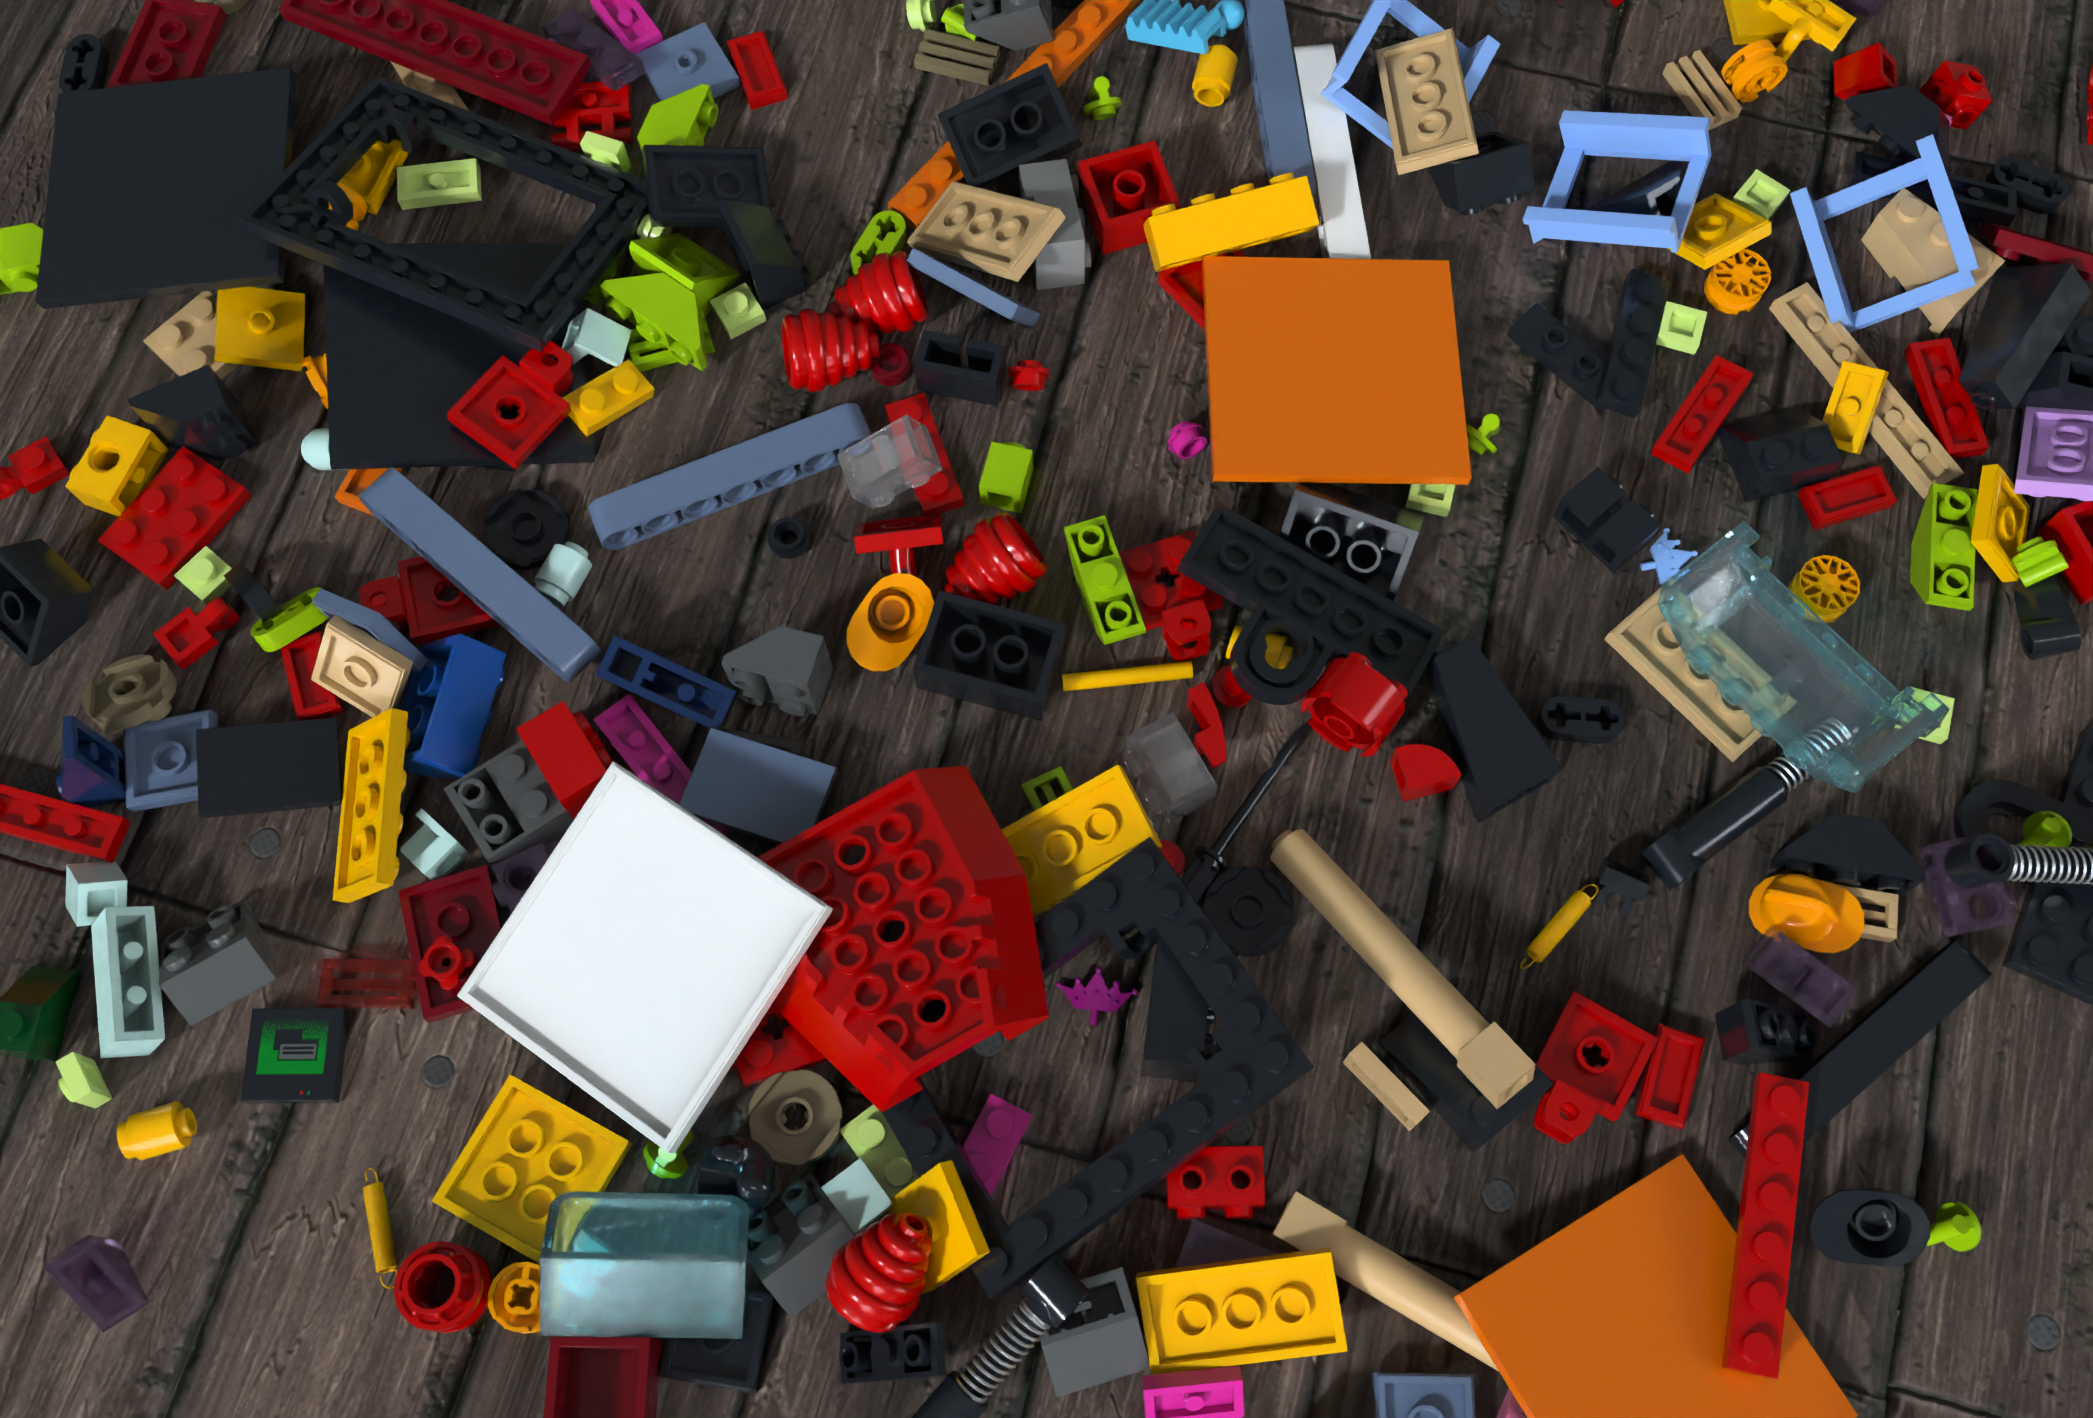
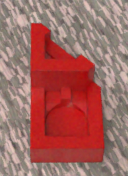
M1202 682L1188 690L1186 705L1202 730L1195 734L1193 747L1199 755L1204 753L1210 765L1216 768L1226 762L1225 737L1217 707L1207 686Z

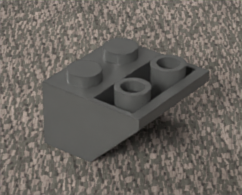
M964 0V27L968 33L1015 51L1053 41L1051 0Z
M779 626L725 654L721 662L733 690L737 692L736 695L741 701L757 706L762 705L763 702L779 705L782 711L795 716H804L805 712L818 715L833 671L823 636L784 626Z
M523 740L443 788L489 863L542 850L564 836L574 821L572 816L559 802Z
M245 899L232 906L231 904H224L216 908L207 916L205 921L190 929L189 927H183L174 931L161 944L159 986L190 1026L197 1024L276 979L275 957Z
M811 1172L801 1180L790 1184L780 1196L762 1209L759 1216L747 1218L742 1225L733 1231L762 1283L790 1318H793L826 1292L825 1282L827 1273L830 1270L832 1257L840 1247L854 1236Z
M1122 1267L1080 1280L1091 1292L1058 1328L1050 1326V1329H1046L1044 1335H1040L1041 1346L1057 1398L1150 1368L1138 1317Z

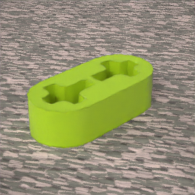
M887 210L877 213L871 219L850 255L854 275L858 274L859 267L863 265L862 260L869 262L874 254L888 252L892 255L902 250L907 240L906 224L902 215L895 211ZM891 227H894L896 233L888 232L883 240L881 230L888 231Z
M322 588L308 589L281 605L282 609L266 622L259 619L253 625L250 634L265 652H273L286 646L328 619L313 605L314 602L312 601Z

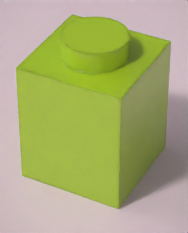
M991 442L979 484L981 505L1022 513L1033 473V450L1026 449L1023 445L1015 442H1005L1003 444Z

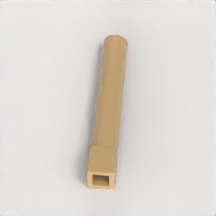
M1299 829L1294 832L1287 830L1275 839L1272 844L1273 852L1270 858L1275 866L1457 1059V1067L1496 1109L1500 1108L1533 1080L1536 1064L1495 1021L1489 1024L1305 830Z
M1297 1191L1290 1197L1268 1239L1290 1252L1331 1247L1336 1276L1498 1371L1453 1298L1460 1293L1459 1290L1346 1225V1220Z

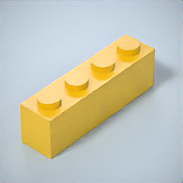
M1286 173L1269 179V186L1255 189L1254 183H1248L1231 189V196L1216 199L1215 194L1212 193L1192 199V206L1176 210L1175 204H1169L1153 209L1151 211L1152 217L1147 218L1143 227L1155 272L1201 261L1204 256H1219L1313 230L1319 225V220L1307 175L1294 179L1293 173Z

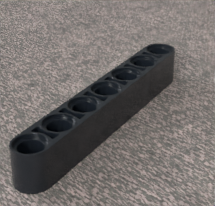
M1958 938L1933 955L1794 1078L1795 1080L1809 1082L1803 1144L1991 977L1992 973ZM1750 1118L1727 1139L1745 1159Z

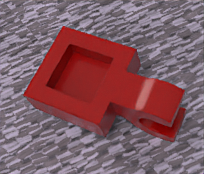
M47 436L7 456L12 466H0V500L12 496L23 487L33 495L70 475L57 449Z
M219 596L208 603L198 614L190 607H187L153 633V635L173 661L185 670L220 643L213 635L214 632L232 627L241 617L232 605H227Z

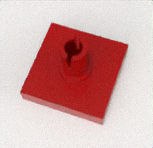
M941 513L856 523L854 533L856 554L888 550L891 574L902 573V568H905L906 573L919 578L914 547L943 544Z

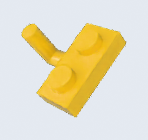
M1772 0L1767 7L1768 10L1776 14L1781 20L1793 25L1774 52L1775 56L1781 57L1785 63L1805 35H1808L1813 41L1822 44L1833 52L1857 19L1829 0Z

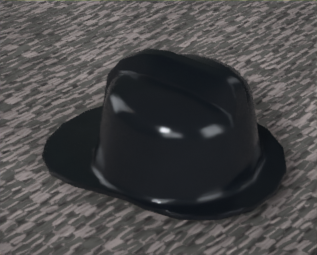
M1881 1188L1839 1190L1825 1197L1814 1209L1810 1220V1237L1816 1249L1832 1260L1882 1267L1901 1266L1913 1261L1925 1250L1930 1238V1223L1922 1207L1909 1197Z

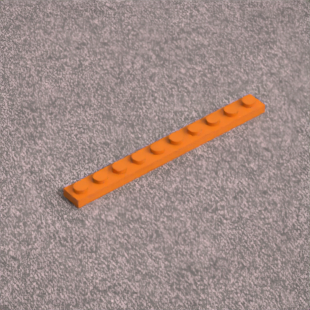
M1084 0L1053 32V41L1041 44L1005 82L1047 63L1059 88L1142 0ZM949 141L887 203L888 210L902 215L905 224L913 230L919 226L951 182L967 184Z

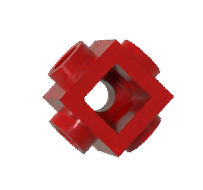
M1944 60L1920 89L1921 94L1938 105L1944 114L1952 117L1950 127L1967 130L1992 102V98L1985 85L1986 80L1978 67Z

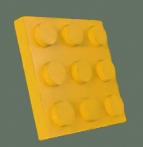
M510 1074L433 1197L432 1202L553 1271L559 1261L568 1254L574 1240L581 1232L633 1143Z

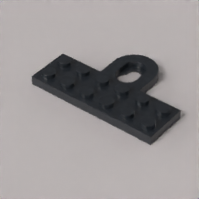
M1219 502L1177 568V571L1252 613L1232 647L1230 668L1236 682L1247 694L1267 704L1287 705L1301 700L1309 693L1329 658L1333 660L1336 658H1347L1351 652L1365 656L1371 662L1372 668L1387 679L1400 682L1408 691V696L1405 699L1407 701L1445 632L1440 627ZM1283 632L1291 635L1302 647V658L1291 661L1284 669L1271 667L1265 660V652L1268 648L1265 637L1268 634Z
M2089 726L2080 733L2058 800L2013 781L1990 780L1981 783L1966 793L1955 808L1953 826L1958 842L1962 843L1981 834L1991 833L1988 828V820L1992 815H2001L2006 818L2012 816L2028 818L2036 812L2045 810L2059 814L2068 822L2072 831V841L2069 848H2084L2088 844L2093 843V728ZM2022 882L2029 885L2002 966L2093 1005V889H2089L2082 883Z

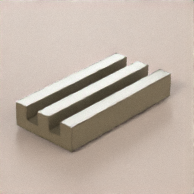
M925 29L923 34L924 41L920 42L919 54L916 53L914 58L916 69L989 86L1000 56L999 46L979 41L974 42L970 39ZM928 55L949 59L950 61L929 57ZM965 63H966V64H970V65H974V66H978V67H983V68H985V70L979 69V68H975V67H971V66H966Z

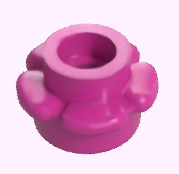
M1189 421L1177 424L1169 434V451L1176 453L1179 459L1182 460L1199 454L1207 444L1203 425H1197V423Z

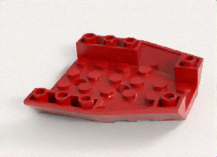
M966 766L912 770L758 857L833 908V911L775 998L776 1006L780 1014L881 1112L923 1090L924 1088L918 1078L919 1076L996 1032L1001 1031L1009 1041L1050 1018L1028 877ZM857 845L865 847V855L859 863L854 865L844 864L845 853L851 847ZM893 921H901L905 924L904 933L898 940L893 942L883 941L882 932L886 925ZM933 1000L944 1001L946 1010L942 1018L931 1023L923 1021L922 1012L927 1003Z

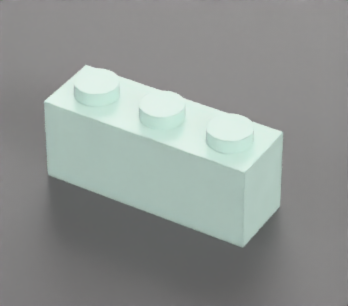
M154 906L105 907L91 925L100 1058L150 1055L165 1039L161 987L159 986L160 970Z

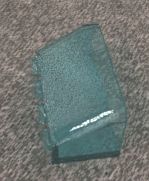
M573 1191L559 1195L551 1202L540 1255V1336L742 1339L749 1228V1207L747 1203L732 1195Z

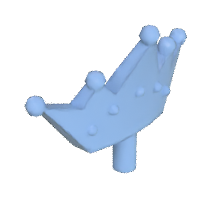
M1665 528L1663 530L1664 533L1650 548L1653 561L1640 563L1641 571L1656 569L1659 584L1664 585L1668 581L1686 598L1688 593L1684 592L1680 581L1684 577H1689L1690 573L1687 571L1683 572L1680 568L1692 556H1697L1698 552L1695 550L1690 552L1673 549L1675 545L1680 544V540H1667V534L1670 532V529Z

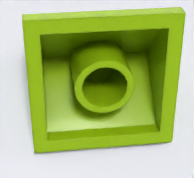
M680 233L632 240L629 245V250L639 276L664 272L696 295L700 310L704 311L705 317L712 310L710 300L728 292L738 281L741 274Z

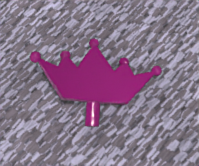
M1096 966V973L1086 988L1081 984L1082 979L1080 977H1076L1073 989L1063 986L1061 981L1056 983V987L1062 988L1075 1009L1091 1010L1089 1025L1098 1026L1099 1011L1115 1013L1132 994H1138V989L1136 988L1132 989L1131 992L1120 993V982L1117 980L1114 981V986L1108 990L1100 973L1102 971L1101 966Z

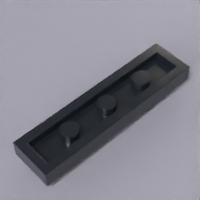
M1855 151L1849 164L1847 188L1907 163ZM1948 173V179L1961 216L1976 219L1982 223L1985 221L2005 227L2011 225L2016 216L2017 189ZM1928 179L1905 188L1938 211ZM1900 190L1889 195H1886L1884 197L1893 199L1900 192Z
M1633 268L1626 276L1595 405L1631 418H1635L1641 411L1669 290V281Z

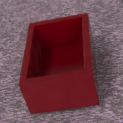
M551 1336L544 1418H656L662 1340L651 1337Z

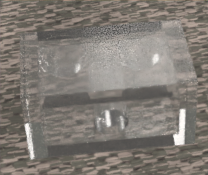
M907 414L837 454L852 498L872 509L884 507L892 503L895 496L909 488H916L926 484L932 475L943 470L927 427Z
M1174 712L1126 736V753L1122 754L1124 762L1134 778L1139 775L1141 776L1148 790L1144 791L1148 804L1156 815L1162 813L1168 824L1215 800L1218 786Z

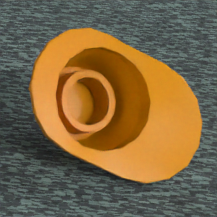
M894 573L881 578L870 589L852 615L846 631V644L850 655L860 666L871 671H888L898 667L909 656L925 632L934 606L931 591L926 584L909 573Z
M1777 874L1766 878L1754 888L1749 899V916L1754 927L1764 937L1779 943L1815 952L1834 954L1847 950L1855 944L1865 928L1862 907L1859 901L1847 889L1803 874Z

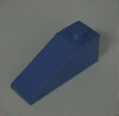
M614 635L595 674L598 678L705 727L719 730L737 693L733 689Z
M73 715L63 717L60 752L61 771L56 776V784L60 795L70 803L88 808L126 802L124 752Z

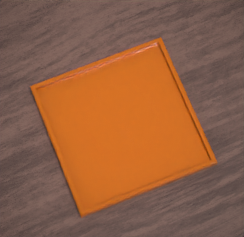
M1203 257L1202 275L1212 482L1469 484L1472 476L1449 260Z
M1683 1154L1673 1158L1453 1297L1527 1418H1856L1858 1416L1787 1308L1785 1309L1778 1379H1769L1722 1368L1737 1234Z

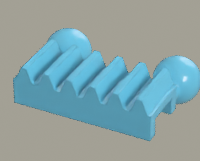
M1144 0L1128 16L1127 23L1125 24L1127 37L1131 41L1206 55L1209 51L1208 39L1212 35L1223 37L1226 31L1238 28L1244 19V8L1238 0H1221L1208 13L1204 5H1200L1194 10L1192 4L1187 3L1181 8L1180 0Z

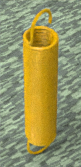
M1596 884L1586 885L1581 891L1576 890L1526 948L1527 954L1533 961L1526 967H1522V964L1527 960L1525 958L1520 964L1521 969L1530 967L1535 961L1542 963L1550 951L1555 948L1591 905L1590 900L1599 891ZM1588 886H1595L1597 889L1592 898L1582 892Z
M369 1167L365 1170V1179L368 1181L367 1171L372 1170L377 1183L369 1184L362 1190L363 1197H365L364 1201L366 1204L372 1251H374L375 1270H377V1273L395 1271L397 1275L395 1268L398 1265H396L397 1258H395V1246H393L394 1241L392 1239L384 1183L378 1182L376 1171ZM380 1275V1282L385 1288H394V1285L391 1287L386 1286L382 1281V1276Z

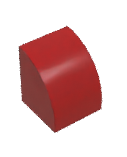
M1879 42L1834 61V94L1843 100H1847L1850 96L1898 87V63Z
M1409 744L1396 747L1389 761L1403 802L1452 790L1462 776L1459 768L1448 755L1429 745Z

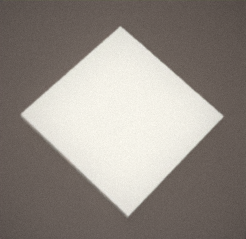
M612 762L457 996L667 1153H675L833 911V908L621 765Z

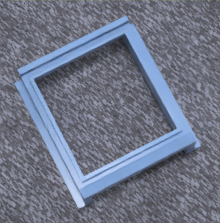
M1373 0L1332 72L1331 79L1322 90L1321 95L1393 149L1388 122L1341 86L1349 80L1386 12L1418 37L1445 29L1408 0ZM1489 34L1470 49L1455 38L1468 103L1500 46V43Z
M1564 110L1559 125L1565 148L1542 207L1527 206L1523 217L1524 224L1529 225L1533 244L1543 238L1671 248V252L1678 253L1712 155L1708 133L1710 118ZM1585 155L1690 161L1671 216L1565 209Z
M1933 134L1916 141L1921 158L1817 201L1813 200L1807 187L1790 193L1830 322L1833 324L1841 321L1849 333L1976 286L1972 270L1979 268ZM1928 179L1959 272L1853 312L1824 221Z

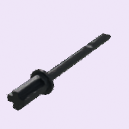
M1306 726L1299 727L1290 735L1276 755L1271 768L1257 781L1211 848L1200 845L1195 849L1197 856L1180 879L1197 902L1217 873L1226 870L1227 863L1221 857L1270 788L1277 775V771L1288 762L1302 742L1306 733Z

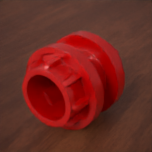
M447 1241L431 1242L414 1250L400 1266L394 1284L395 1302L401 1315L417 1328L441 1333L459 1332L472 1326L486 1312L488 1308V1292L493 1281V1274L487 1261L477 1251ZM452 1269L455 1276L454 1291L443 1305L438 1306L434 1295L435 1285L445 1271Z

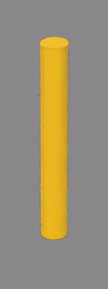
M1192 661L1062 674L1063 692L1193 678Z

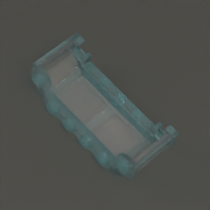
M1743 521L1662 584L1657 603L1683 653L1686 655L1689 665L1701 675L1706 674L1717 685L1719 693L1729 704L1738 705L1748 714L1753 727L1765 737L1770 736L1783 748L1785 757L1793 766L1798 769L1804 768L1813 778L1856 794L1874 773L1919 737L1926 738L1937 729L1950 708L1933 693H1930L1918 703L1912 698L1915 691L1910 686H1907L1900 692L1769 571L1773 561L1768 556L1761 559L1750 549V546L1759 540L1760 535Z

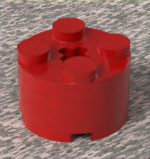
M1351 652L1347 658H1336L1330 662L1301 702V711L1303 713L1308 709L1312 716L1308 724L1324 740L1347 753L1352 747L1362 749L1363 752L1360 756L1370 757L1375 755L1404 714L1406 708L1404 700L1408 696V691L1400 682L1387 679L1373 669L1371 662L1365 656Z

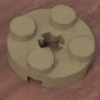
M134 655L118 660L103 669L106 677L97 685L91 680L82 695V705L90 718L99 725L104 733L115 734L147 720L158 721L167 716L172 709L169 701L175 694L177 680L167 663L162 659L161 662H156L151 655Z
M799 1070L774 1074L757 1088L749 1104L748 1114L750 1115L749 1126L752 1140L760 1143L776 1163L793 1165L795 1167L807 1166L811 1162L824 1157L834 1147L840 1137V1130L844 1121V1111L839 1096L832 1085L815 1072ZM798 1105L806 1107L807 1111L804 1117L807 1123L801 1129L798 1126H795V1130L787 1129L785 1125L788 1123V1118L784 1115L785 1111L790 1106H793L794 1110H797Z

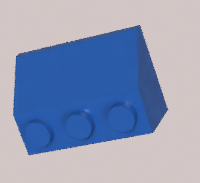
M460 633L420 645L418 648L428 659V662L420 672L411 670L399 708L400 710L408 711L407 727L410 730V741L405 750L403 768L407 773L451 780L461 778L474 770L480 758L478 746L482 733L488 727L492 718V708L490 706L494 693L504 678L505 671L502 666L506 653Z

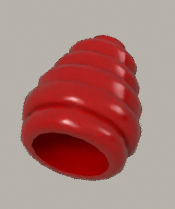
M897 251L892 255L888 252L875 255L872 263L861 265L858 269V274L847 278L846 286L836 288L834 293L835 301L829 303L830 311L836 318L845 316L852 323L862 321L867 326L869 333L879 330L883 334H890L896 329L901 333L908 332L916 326V322H923L929 316V308L916 269L908 265L907 259L909 256L904 251Z
M810 308L801 310L798 315H787L782 320L784 364L787 380L792 389L800 390L806 387L807 391L815 393L822 391L825 386H837L842 381V378L850 379L854 377L857 370L866 371L871 365V358L879 357L876 332L869 333L867 326L862 321L852 323L848 317L841 316L836 318L829 311L818 314L816 310Z
M1003 511L996 514L993 519L985 518L978 522L974 527L975 533L968 535L964 539V549L959 550L955 554V564L950 565L946 569V576L949 582L944 585V589L947 593L994 604L1000 597L1004 600H1010L1018 592H1029L1036 585L1037 578L1042 577L1047 571V564L1028 533L1010 514Z
M909 1212L887 1214L880 1222H875L866 1230L858 1232L834 1253L830 1270L827 1273L825 1289L833 1307L849 1323L866 1331L875 1333L894 1330L918 1308L920 1294L925 1288L926 1273L929 1266L928 1255L932 1250V1241L927 1232L928 1227L919 1216Z

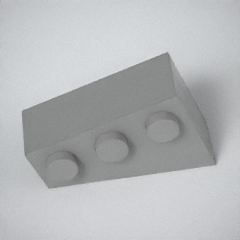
M1067 159L1019 165L1021 198L1058 207L1066 217L1032 263L1036 289L1042 290L1085 284V268L1091 267V253L1089 243H1085L1083 209L1078 208L1076 199H1079L1077 175H1070Z

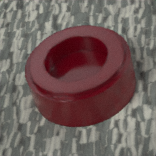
M895 343L880 345L879 357L871 358L870 368L872 376L878 383L885 386H897L905 382L912 370L908 351L903 346Z

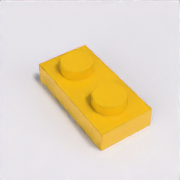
M627 359L619 366L610 369L564 396L563 399L570 403L571 412L568 416L588 437L653 398L655 388L630 359Z
M1848 361L1842 362L1822 420L1827 423L1838 449L1861 454L1889 372Z

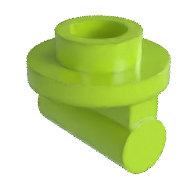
M958 4L952 8L948 7L945 10L941 21L945 23L947 34L970 39L974 42L979 38L968 33L964 27V4Z
M1100 76L1095 79L1087 93V97L1091 102L1083 106L1084 115H1092L1094 121L1115 116V109L1122 105L1120 97L1109 96L1108 89L1110 83L1106 77Z
M1487 414L1483 418L1482 425L1478 430L1466 423L1468 446L1479 455H1482L1486 450L1491 454L1498 450L1489 441L1491 436H1495L1500 432V420L1497 415Z
M2043 537L2031 539L2018 546L2016 550L2019 554L2012 559L2025 587L2069 568V564L2058 549L2056 541L2050 540L2045 542Z
M2039 811L2026 819L2023 826L2024 839L2018 845L2069 847L2072 841V831L2068 822L2059 814L2052 811Z
M690 1129L675 1153H667L653 1141L648 1142L643 1150V1155L648 1169L654 1175L663 1179H678L684 1175L688 1169V1163L681 1152L692 1143L694 1139L692 1130Z
M1953 1201L1943 1204L1936 1213V1222L1930 1224V1238L1927 1246L1944 1241L1947 1246L1956 1251L1962 1252L1975 1248L1981 1239V1227L1977 1216L1967 1205L1961 1202Z

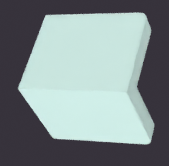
M587 308L570 321L562 349L572 356L573 364L589 353L617 367L623 362L632 330Z
M421 808L415 815L424 825L401 847L400 851L432 881L448 876L470 853Z
M103 861L67 864L65 904L76 926L92 925L105 907H127L128 880L115 861L113 863Z
M861 1158L821 1187L854 1235L863 1231L893 1206L892 1201Z

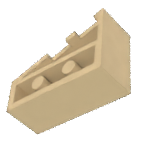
M1905 188L1901 189L1878 213L1861 239L1890 279L1896 277L1907 292L1959 272L1939 212ZM1969 234L1968 236L1979 268L1972 270L1976 286L1919 307L1932 324L1929 330L1935 338L1979 294L2005 262L2003 258Z

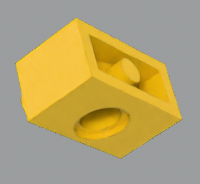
M107 415L100 428L93 433L90 445L80 462L73 467L65 487L84 505L119 517L151 482L169 449L151 430Z

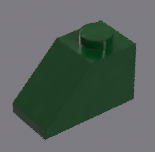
M31 966L0 997L1 1054L12 1058L57 1061L81 972L70 969Z

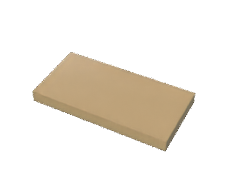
M1453 28L1375 50L1398 175L1479 154Z
M953 181L909 237L907 243L911 248L936 258L1018 282L1066 217L1058 207Z
M1668 581L1609 632L1604 639L1732 762L1797 704L1785 690Z

